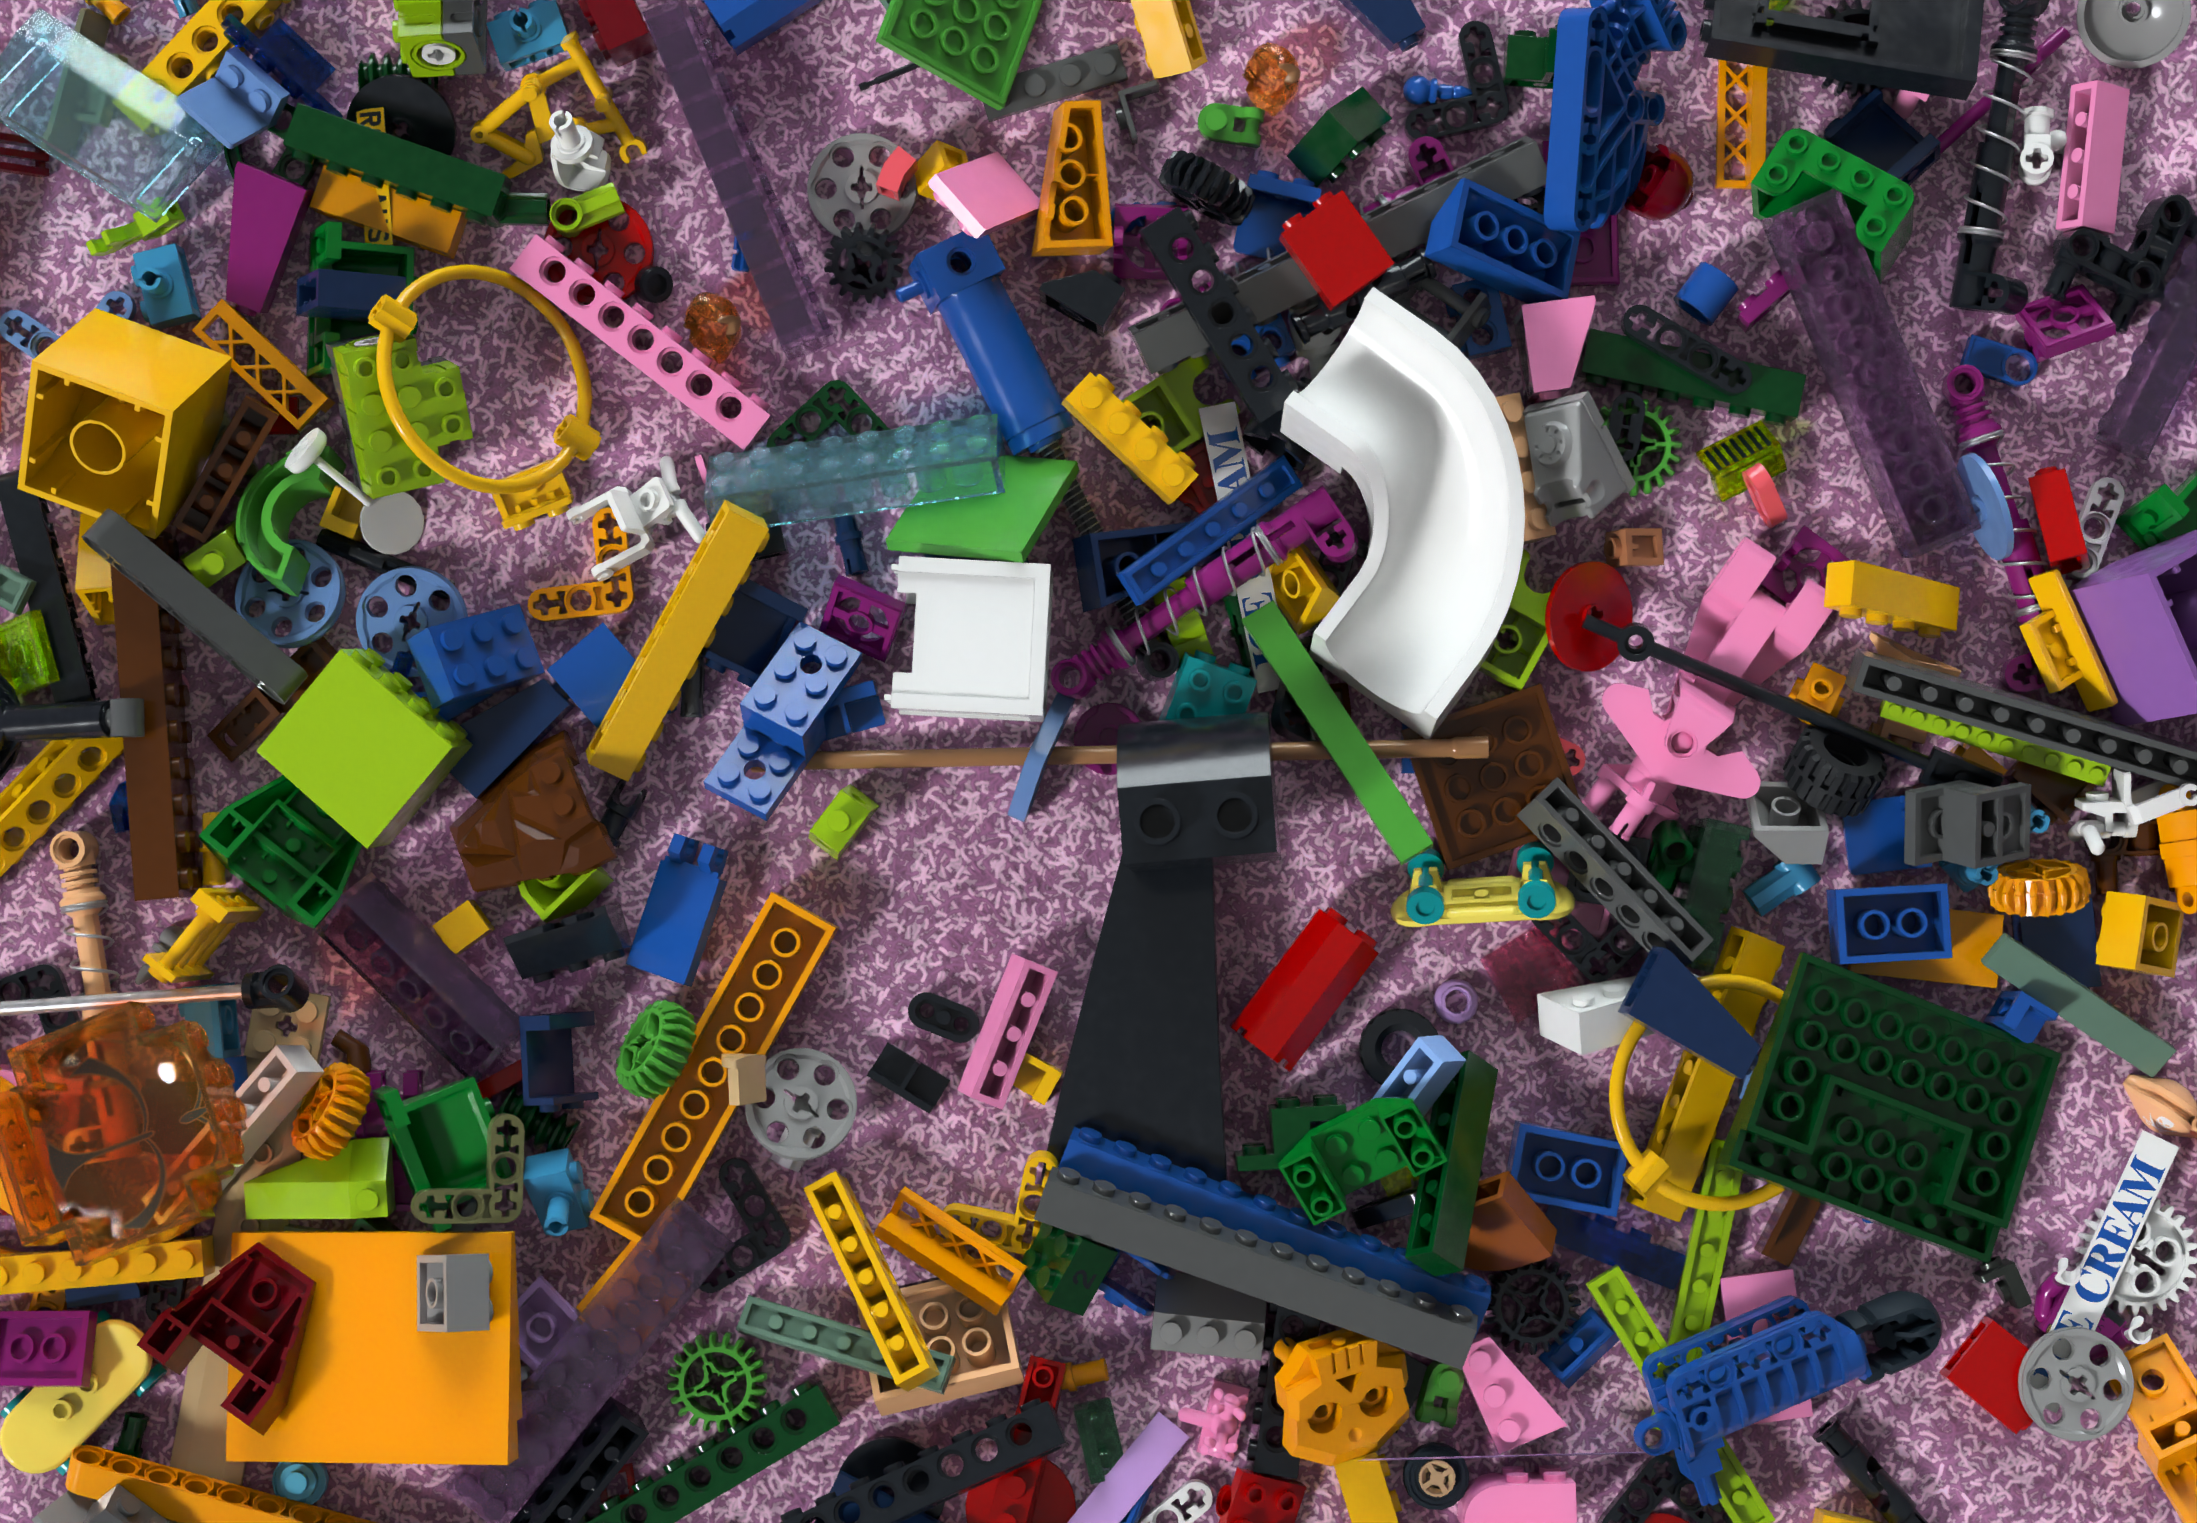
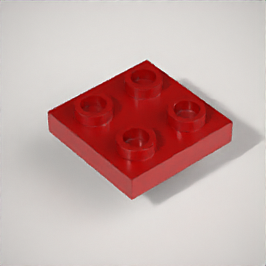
M1237 1467L1232 1484L1223 1485L1217 1495L1216 1513L1220 1517L1219 1523H1295L1307 1487L1299 1481Z

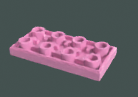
M998 151L939 172L928 181L930 188L934 191L933 196L935 200L944 208H949L959 219L958 225L963 232L977 239L1038 213L1040 199Z
M1792 1268L1723 1276L1720 1279L1719 1291L1724 1322L1788 1295L1797 1297ZM1791 1306L1789 1307L1790 1313L1781 1318H1793L1794 1313L1799 1311V1309ZM1772 1314L1775 1320L1781 1319L1778 1316ZM1760 1319L1756 1321L1752 1328V1334L1767 1329V1320ZM1726 1334L1727 1346L1729 1345L1730 1340L1735 1339L1737 1337L1732 1338L1731 1336ZM1743 1334L1737 1336V1337H1740L1741 1339H1744V1338H1745V1337L1743 1336ZM1811 1399L1754 1424L1813 1417Z

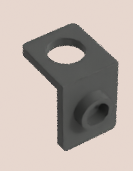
M1158 79L1118 91L1120 108L1115 109L1116 118L1120 130H1128L1132 145L1137 144L1138 137L1127 101L1159 92L1160 84Z

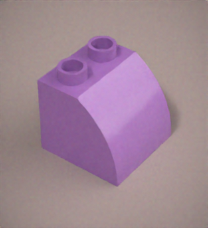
M2194 530L2115 561L2068 587V591L2118 699L2117 704L2108 707L2115 723L2128 726L2197 714V530Z

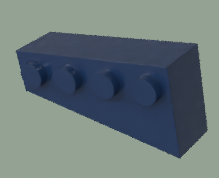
M1188 522L1090 533L1072 539L1083 613L1102 608L1117 600L1128 597L1129 594L1118 579L1117 574ZM1227 542L1195 566L1200 567L1210 563L1222 555V547L1227 546Z

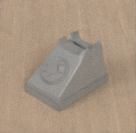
M1589 391L1531 404L1523 411L1535 481L1534 497L1539 505L1543 503L1546 505L1547 513L1545 518L1550 526L1555 527L1562 521L1586 515L1593 519L1622 493L1630 492L1636 485L1607 426H1602L1604 420Z

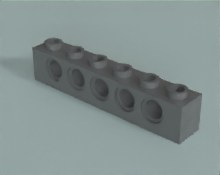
M1558 777L1517 814V817L1648 953L1653 946L1666 948L1686 967L1714 940Z

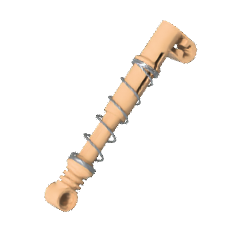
M63 831L52 839L50 855L52 860L58 865V870L64 871L59 876L60 879H65V883H61V888H66L67 892L62 893L63 898L59 902L61 914H67L73 918V924L66 927L63 933L69 936H76L79 958L72 961L69 967L82 973L85 992L78 996L117 993V991L111 992L110 984L115 982L120 974L107 969L104 951L113 945L114 940L111 937L102 935L99 916L104 914L109 908L106 895L101 892L100 887H95V883H99V878H94L93 874H97L98 871L97 869H92V865L96 864V858L99 854V844L97 839L87 831ZM74 840L79 846V853L75 858L70 853V845ZM71 928H74L75 933L67 932V931L70 930ZM103 939L110 940L111 943L104 946ZM80 961V967L72 966ZM108 973L115 974L116 977L109 980ZM126 1009L83 1010L84 1029L80 1035L86 1038L89 1056L116 1066L137 1084L136 1074H131L127 1054V1048H129L131 1042L125 1039L121 1015ZM92 1074L93 1081L88 1083L90 1085L88 1088H90V1094L96 1097L100 1124L70 1131L64 1138L62 1151L69 1153L98 1151L140 1135L134 1093L126 1085L113 1078ZM103 1139L104 1146L92 1149H84L83 1142ZM139 1142L115 1150L85 1165L143 1155V1145Z

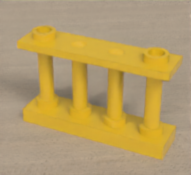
M199 888L190 899V901L198 906L195 910L197 913L196 917L167 952L147 953L142 960L150 966L148 972L164 984L168 981L170 983L211 979L215 973L204 965L237 923L256 922L265 910L238 888Z

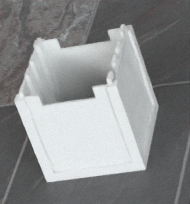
M899 556V564H891V570L894 571L898 578L897 593H906V604H916L912 673L893 672L891 695L884 694V700L891 705V708L898 709L900 715L1043 722L1046 717L1054 578L1051 564Z

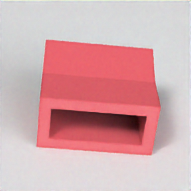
M899 145L884 162L876 182L878 194L900 201L907 182L918 170L917 160Z

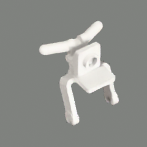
M664 456L660 459L659 464L662 478H652L634 493L626 487L617 486L583 505L572 507L566 512L568 520L572 521L573 525H576L592 517L600 509L611 507L621 531L638 534L641 538L640 543L603 563L597 564L591 569L593 577L597 578L599 582L607 580L616 571L650 554L655 547L651 535L654 533L653 530L657 527V524L669 525L673 522L672 518L676 516L692 539L698 544L702 542L706 532L689 509L686 500L681 499L679 496L681 489L677 482L674 460L670 456Z
M2112 767L2113 797H2109V792L2089 791L2085 793L2086 798H2075V806L2083 811L2096 814V820L2077 821L2069 829L2068 838L2076 842L2084 837L2091 853L2101 855L2105 851L2103 838H2110V836L2136 837L2138 825L2185 806L2196 805L2197 794L2195 793L2191 798H2187L2186 793L2190 790L2196 791L2197 785L2184 783L2179 788L2158 795L2160 788L2168 783L2155 780L2131 790V772ZM2113 813H2118L2119 821H2113Z

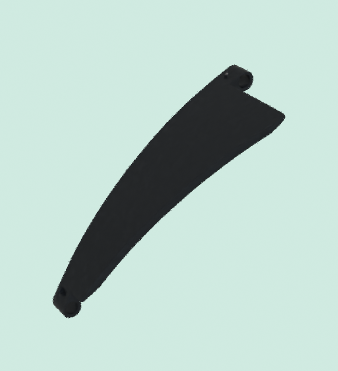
M1121 856L1085 990L1047 1151L1056 1157L1058 1167L1073 1128L1081 1129L1082 1127H1088L1097 1130L1102 1134L1103 1138L1108 1140L1129 1142L1137 1148V1151L1150 1156L1151 1154H1160L1170 1159L1172 1164L1184 1169L1187 1167L1197 1168L1203 1171L1210 1179L1218 1182L1228 1181L1219 1031L1214 866L1132 872L1123 865V856ZM1046 1163L1043 1166L1042 1177H1044L1045 1171H1048Z

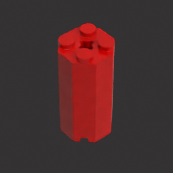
M1328 907L1325 912L1320 908L1316 910L1230 1025L1236 1032L1242 1026L1244 1031L1241 1035L1278 1064L1284 1058L1286 1061L1282 1066L1289 1072L1379 954L1374 950L1378 942L1362 930L1357 929L1355 933L1351 932L1344 926L1348 920L1331 907Z

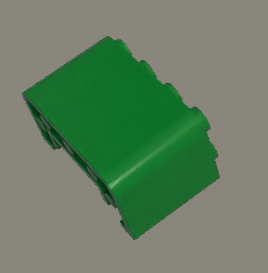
M1798 128L1785 132L1751 182L1753 216L1767 224H1770L1773 217L1779 214L1788 213L1789 216L1795 218L1805 203L1854 229L1856 237L1860 242L1858 252L1864 255L1867 260L1864 276L1879 284L1882 283L1911 238L1914 209V192L1906 182L1807 130Z

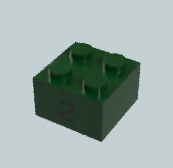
M1041 1223L1038 1235L1022 1259V1263L1027 1266L1024 1276L1048 1305L1083 1316L1118 1252L1114 1247Z

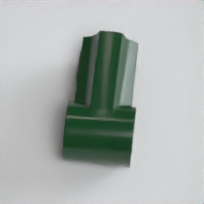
M509 192L499 223L496 224L487 220L486 224L494 228L505 225L549 226L550 194Z
M1665 820L1656 825L1652 831L1654 847L1646 869L1673 895L1683 865L1691 860L1694 849L1682 824L1676 820Z

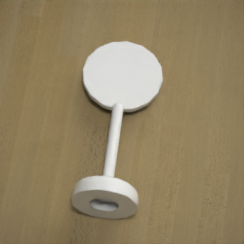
M318 427L307 433L289 454L284 466L292 473L299 474L314 463L361 501L364 506L360 512L359 526L363 538L371 548L382 554L397 555L409 551L416 545L424 528V516L417 501L405 492L375 499L367 496L320 457L327 444V435Z

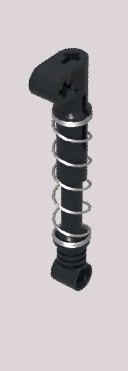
M1998 0L2003 8L2002 14L2006 15V17H2001L2000 23L2005 25L1999 27V32L2003 35L1998 36L1997 41L1991 45V50L1989 51L1990 57L1988 59L1998 64L1994 89L1982 92L1984 96L1992 99L1988 123L1976 126L1978 131L1986 135L1984 142L1978 143L1976 159L1970 161V164L1974 166L1970 193L1963 196L1968 201L1964 226H1959L1957 231L1960 248L1949 303L1950 308L2015 315L2022 311L2028 301V290L2021 280L1993 274L1997 248L2003 244V239L2005 238V233L2000 230L2001 225L2008 221L2004 214L2007 191L2014 187V183L2010 179L2013 158L2021 150L2016 143L2011 141L2015 123H2019L2027 117L2025 111L2018 106L2020 89L2026 88L2033 83L2032 77L2024 71V67L2037 61L2038 50L2034 46L2035 40L2031 39V37L2036 36L2037 31L2032 28H2037L2038 21L2034 19L2039 18L2043 14L2050 0ZM2023 75L2030 79L2029 83L2021 85ZM2019 110L2023 113V117L2015 120L2016 111ZM1989 290L2003 292L2002 297L1995 298L1989 296Z

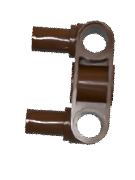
M2156 818L2138 825L2136 837L2123 838V836H2111L2109 847L2101 855L2092 854L2084 838L2085 846L2088 849V856H2090L2091 862H2094L2097 895L2106 894L2107 891L2119 892L2117 861L2121 860V855L2123 857L2161 855L2159 848L2161 842ZM2169 888V892H2175V888Z

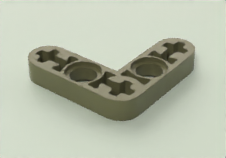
M507 1113L498 1114L490 1121L487 1131L486 1188H428L420 1190L414 1195L410 1205L414 1217L428 1224L508 1223L517 1219L523 1207L525 1131L522 1121L517 1116ZM504 1120H508L509 1125L515 1127V1134L508 1135V1146H516L515 1153L504 1150L495 1152L496 1145L504 1147L503 1135L497 1134V1127H502ZM509 1157L515 1164V1170L512 1176L502 1179L497 1176L495 1166L501 1158ZM515 1183L514 1190L506 1189V1198L508 1201L513 1202V1208L507 1209L506 1215L502 1216V1212L495 1209V1202L502 1201V1190H494V1184L511 1185ZM445 1195H451L448 1204L450 1217H445L447 1210L444 1209L432 1210L429 1217H426L425 1211L419 1209L420 1203H425L427 1196H431L434 1202L447 1203ZM471 1195L476 1200V1210L470 1216H461L457 1211V1202L461 1197Z

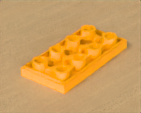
M1949 909L1952 958L1848 964V970L1858 974L1997 988L1998 974L1984 966L1981 959L2002 935L2004 915Z

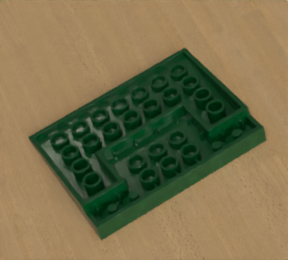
M1800 952L1717 1164L1976 1262L1989 1263L2000 1228H2008L2062 1054L2033 1042L2024 1043L2005 1031L1820 958Z

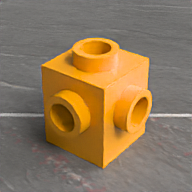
M1813 662L1805 679L1797 677L1788 697L1828 715L1837 717L1845 701V698L1839 696L1845 684L1846 676ZM1799 719V720L1802 721L1803 723H1806V724H1809V725L1811 724V723H1809V722H1807V721H1804V720H1802V719Z

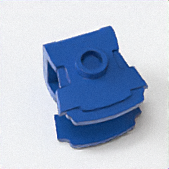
M1116 1249L1118 1254L1098 1289L1105 1293L1103 1297L1115 1306L1122 1308L1125 1304L1139 1314L1151 1316L1154 1306L1109 1278V1274L1123 1252L1167 1280L1174 1279L1176 1270Z

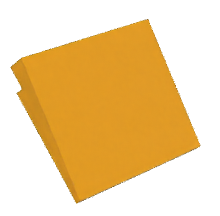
M435 1231L232 1232L231 1261L257 1242H260L317 1284L287 1405L264 1436L227 1411L226 1461L509 1465L519 1458L517 1421L523 1415L515 1231H443L440 1233ZM489 1253V1261L493 1267V1278L491 1283H489V1299L493 1304V1318L490 1321V1330L463 1332L417 1331V1255ZM229 1363L227 1396L244 1375Z

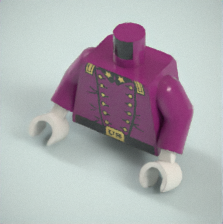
M2061 1258L2058 1262V1272H2053L2036 1289L2033 1312L2036 1318L2034 1326L2043 1334L2050 1331L2070 1286L2077 1284L2081 1277L2080 1265L2074 1271H2066L2068 1267L2067 1258ZM2106 1305L2095 1331L2108 1337L2123 1350L2133 1345V1343H2148L2151 1339L2153 1328L2145 1332L2136 1329L2144 1322L2142 1316L2134 1317L2130 1328L2124 1327L2127 1322ZM2103 1344L2095 1345L2090 1351V1360L2093 1361L2108 1356V1351Z

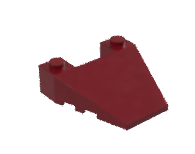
M257 1242L220 1269V1274L204 1286L199 1285L189 1292L190 1296L174 1308L170 1306L163 1311L138 1342L137 1346L179 1375L184 1371L203 1345L244 1374L220 1406L264 1436L287 1405L317 1283L260 1242Z

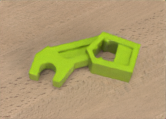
M158 197L133 214L134 222L102 231V238L91 239L86 242L91 255L105 256L140 240L147 241L159 238L186 221L176 198Z

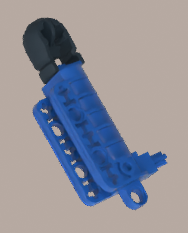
M1907 1291L1887 1293L1859 1305L1857 1311L1848 1310L1838 1314L1835 1319L1821 1311H1810L1807 1303L1796 1296L1788 1295L1647 1356L1642 1365V1374L1655 1414L1638 1423L1633 1434L1634 1441L1639 1448L1652 1456L1662 1455L1674 1450L1680 1473L1694 1482L1700 1504L1702 1506L1708 1504L1716 1505L1719 1503L1718 1500L1722 1498L1714 1474L1723 1470L1717 1449L1725 1446L1722 1437L1857 1378L1862 1383L1869 1385L1881 1380L1885 1373L1892 1375L1923 1361L1932 1354L1939 1344L1942 1335L1940 1316L1934 1305L1927 1298L1919 1293ZM1793 1306L1799 1309V1311L1794 1313L1793 1318H1781L1790 1313L1789 1307ZM1772 1314L1778 1316L1781 1319L1775 1320ZM1760 1319H1766L1768 1328L1752 1334L1754 1323ZM1869 1330L1872 1331L1876 1347L1882 1349L1873 1354L1869 1353L1866 1355L1868 1353L1860 1334ZM1726 1334L1732 1338L1742 1334L1745 1337L1744 1339L1740 1337L1729 1341V1345L1725 1347L1716 1346L1724 1342L1723 1335ZM1708 1342L1716 1347L1711 1348L1710 1350L1709 1346L1706 1343ZM1700 1347L1702 1357L1687 1363L1686 1356L1689 1350ZM1659 1362L1665 1366H1670L1663 1370L1664 1376L1661 1378L1653 1374V1372L1658 1370L1657 1364ZM1677 1362L1679 1367L1676 1368L1672 1364ZM1652 1428H1659L1661 1430L1660 1440L1653 1446H1647L1645 1444L1646 1433Z

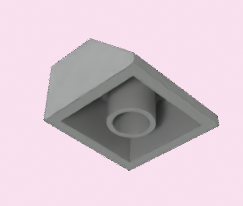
M1761 781L1758 792L1746 799L1753 836L1785 864H1823L1829 835L1825 813L1800 799L1797 793L1788 786L1789 782Z
M489 1253L417 1255V1331L463 1332L490 1330V1321L493 1318V1304L489 1299V1283H491L493 1278V1267L489 1261Z

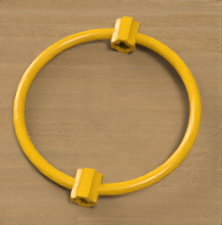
M467 264L447 266L422 275L407 286L396 300L387 294L383 295L372 308L368 316V324L380 331L377 343L376 366L379 389L387 413L406 445L422 462L440 476L457 485L482 493L514 494L537 488L549 482L560 474L575 456L585 461L598 448L602 438L600 437V432L589 426L592 409V386L588 365L581 345L560 311L545 296L525 281L505 271L487 266ZM474 279L505 287L533 304L552 324L562 339L575 372L578 398L576 417L572 414L565 416L557 426L553 434L554 443L562 447V450L542 469L514 479L498 480L470 474L449 464L425 444L409 423L398 400L392 374L393 342L395 340L401 343L406 340L418 321L417 314L410 310L409 306L424 292L439 284L453 280Z
M1715 974L1697 978L1707 990L1737 989L1763 996L1777 1005L1780 1004L1784 991L1780 988L1749 976ZM1633 1021L1618 1047L1612 1065L1609 1084V1108L1612 1126L1617 1141L1631 1164L1622 1175L1625 1181L1644 1198L1648 1199L1656 1190L1666 1198L1679 1204L1706 1211L1740 1210L1768 1201L1782 1193L1785 1189L1767 1183L1758 1189L1734 1196L1720 1197L1696 1194L1666 1180L1673 1171L1652 1150L1647 1148L1642 1154L1640 1153L1627 1124L1624 1106V1086L1632 1053L1647 1028Z

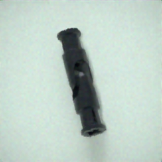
M1422 247L1417 250L1416 255L1398 264L1395 263L1390 270L1333 311H1330L1321 299L1318 301L1317 306L1302 314H1292L1290 317L1292 324L1304 345L1310 342L1311 337L1328 328L1335 330L1356 319L1364 298L1373 287L1393 300L1408 292L1410 286L1427 277L1430 279L1435 278L1437 275L1431 259L1424 256L1425 249ZM1352 298H1355L1357 304L1354 306H1347Z
M1838 1417L1830 1418L1813 1434V1439L1817 1443L1821 1442L1835 1457L1834 1463L1860 1489L1888 1523H1928L1916 1510V1503L1883 1469L1859 1440H1853L1842 1428ZM1884 1489L1888 1496L1880 1494V1492Z

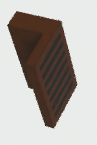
M1784 1190L1754 1249L1789 1267L1821 1203Z

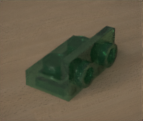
M1109 1397L1074 1405L1075 1420L1091 1484L1105 1481V1475L1108 1474L1123 1455L1114 1411Z

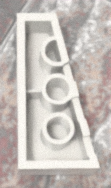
M1636 976L1537 993L1540 1035L1580 1055L1619 1045L1633 1020L1619 1013L1618 1010ZM1646 1029L1641 1038L1656 1033Z

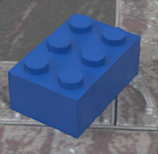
M520 604L431 626L407 640L432 710L520 686L545 673Z
M1948 883L1826 890L1832 964L1952 958Z
M1515 1120L1506 1171L1510 1172L1534 1202L1617 1217L1624 1180L1622 1175L1626 1169L1627 1158L1617 1139Z

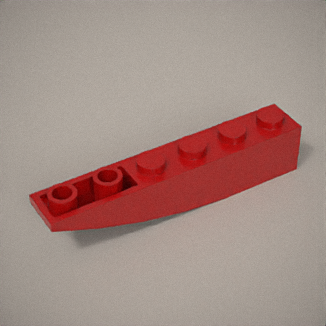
M1030 1355L1015 1415L1021 1413L1020 1406L1040 1398L1042 1403L1049 1401L1057 1415L1067 1364ZM1021 1425L1016 1428L1013 1436L1017 1445H1025L1031 1440L1032 1430L1029 1425ZM1047 1456L999 1477L987 1523H1032Z

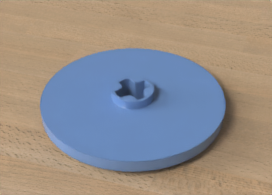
M1975 453L1966 454L1960 457L1956 468L1959 497L1979 545L1992 559L2003 560L2010 557L2014 548V530L2006 498L1988 464Z

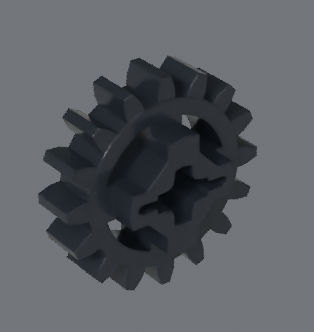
M857 222L854 232H851L846 226L843 227L840 232L842 238L834 235L830 241L833 248H827L824 255L825 258L832 260L827 262L824 267L825 272L834 273L829 284L836 285L839 283L842 286L839 292L841 296L845 295L848 291L853 293V302H857L860 295H865L867 303H872L875 293L881 299L886 298L888 293L886 287L895 290L898 284L896 278L901 277L904 268L898 266V264L903 262L904 254L894 252L898 248L899 241L889 242L887 240L889 230L887 229L881 234L876 233L875 223H872L868 230H864L861 222ZM845 248V254L849 260L845 262V265L841 266V252ZM859 258L863 262L869 260L871 262L870 267H868L865 263L859 265L857 263ZM887 259L888 270L883 277V271L879 266Z

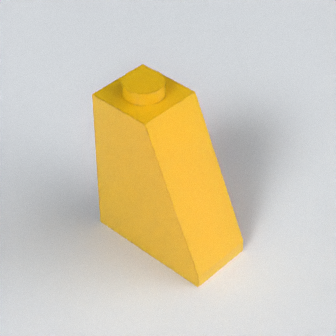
M80 513L75 591L97 626L115 624L110 563L88 546L82 538L98 518Z

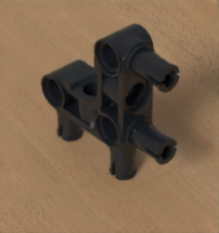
M2178 194L2154 199L2149 202L2137 222L2136 228L2138 231L2128 252L2110 243V238L2087 228L2068 231L2058 235L2052 247L2055 267L2042 293L2045 296L2052 294L2051 299L2064 302L2076 273L2114 292L2115 296H2117L2109 317L2116 324V332L2120 334L2127 333L2128 326L2138 305H2142L2147 301L2151 302L2154 300L2177 314L2182 313L2188 305L2183 300L2189 301L2191 294L2166 282L2165 275L2183 236L2186 235L2197 241V215H2195L2193 207L2184 196ZM2165 206L2170 209V220L2165 216ZM2074 239L2079 243L2080 250L2078 255L2073 250L2072 244ZM2136 271L2139 273L2141 277V283L2139 287L2136 285L2134 279Z

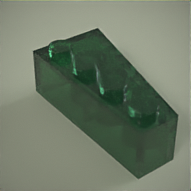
M1710 818L1696 819L1695 826H1688L1686 834L1693 846L1694 853L1691 860L1683 865L1678 882L1682 883L1679 897L1673 896V898L1714 939L1691 964L1686 966L1688 968L1713 973L1725 929V923L1719 921L1720 915H1726L1731 907L1734 894L1733 887L1729 886L1730 878L1735 879L1737 872L1740 873L1744 859L1741 857V850H1738L1741 839L1749 840L1752 828Z

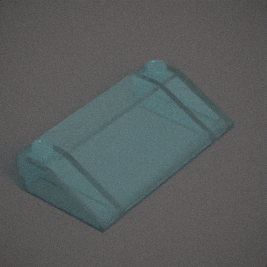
M38 8L15 32L0 55V123L156 223L223 150V144L176 103L178 96L41 8Z

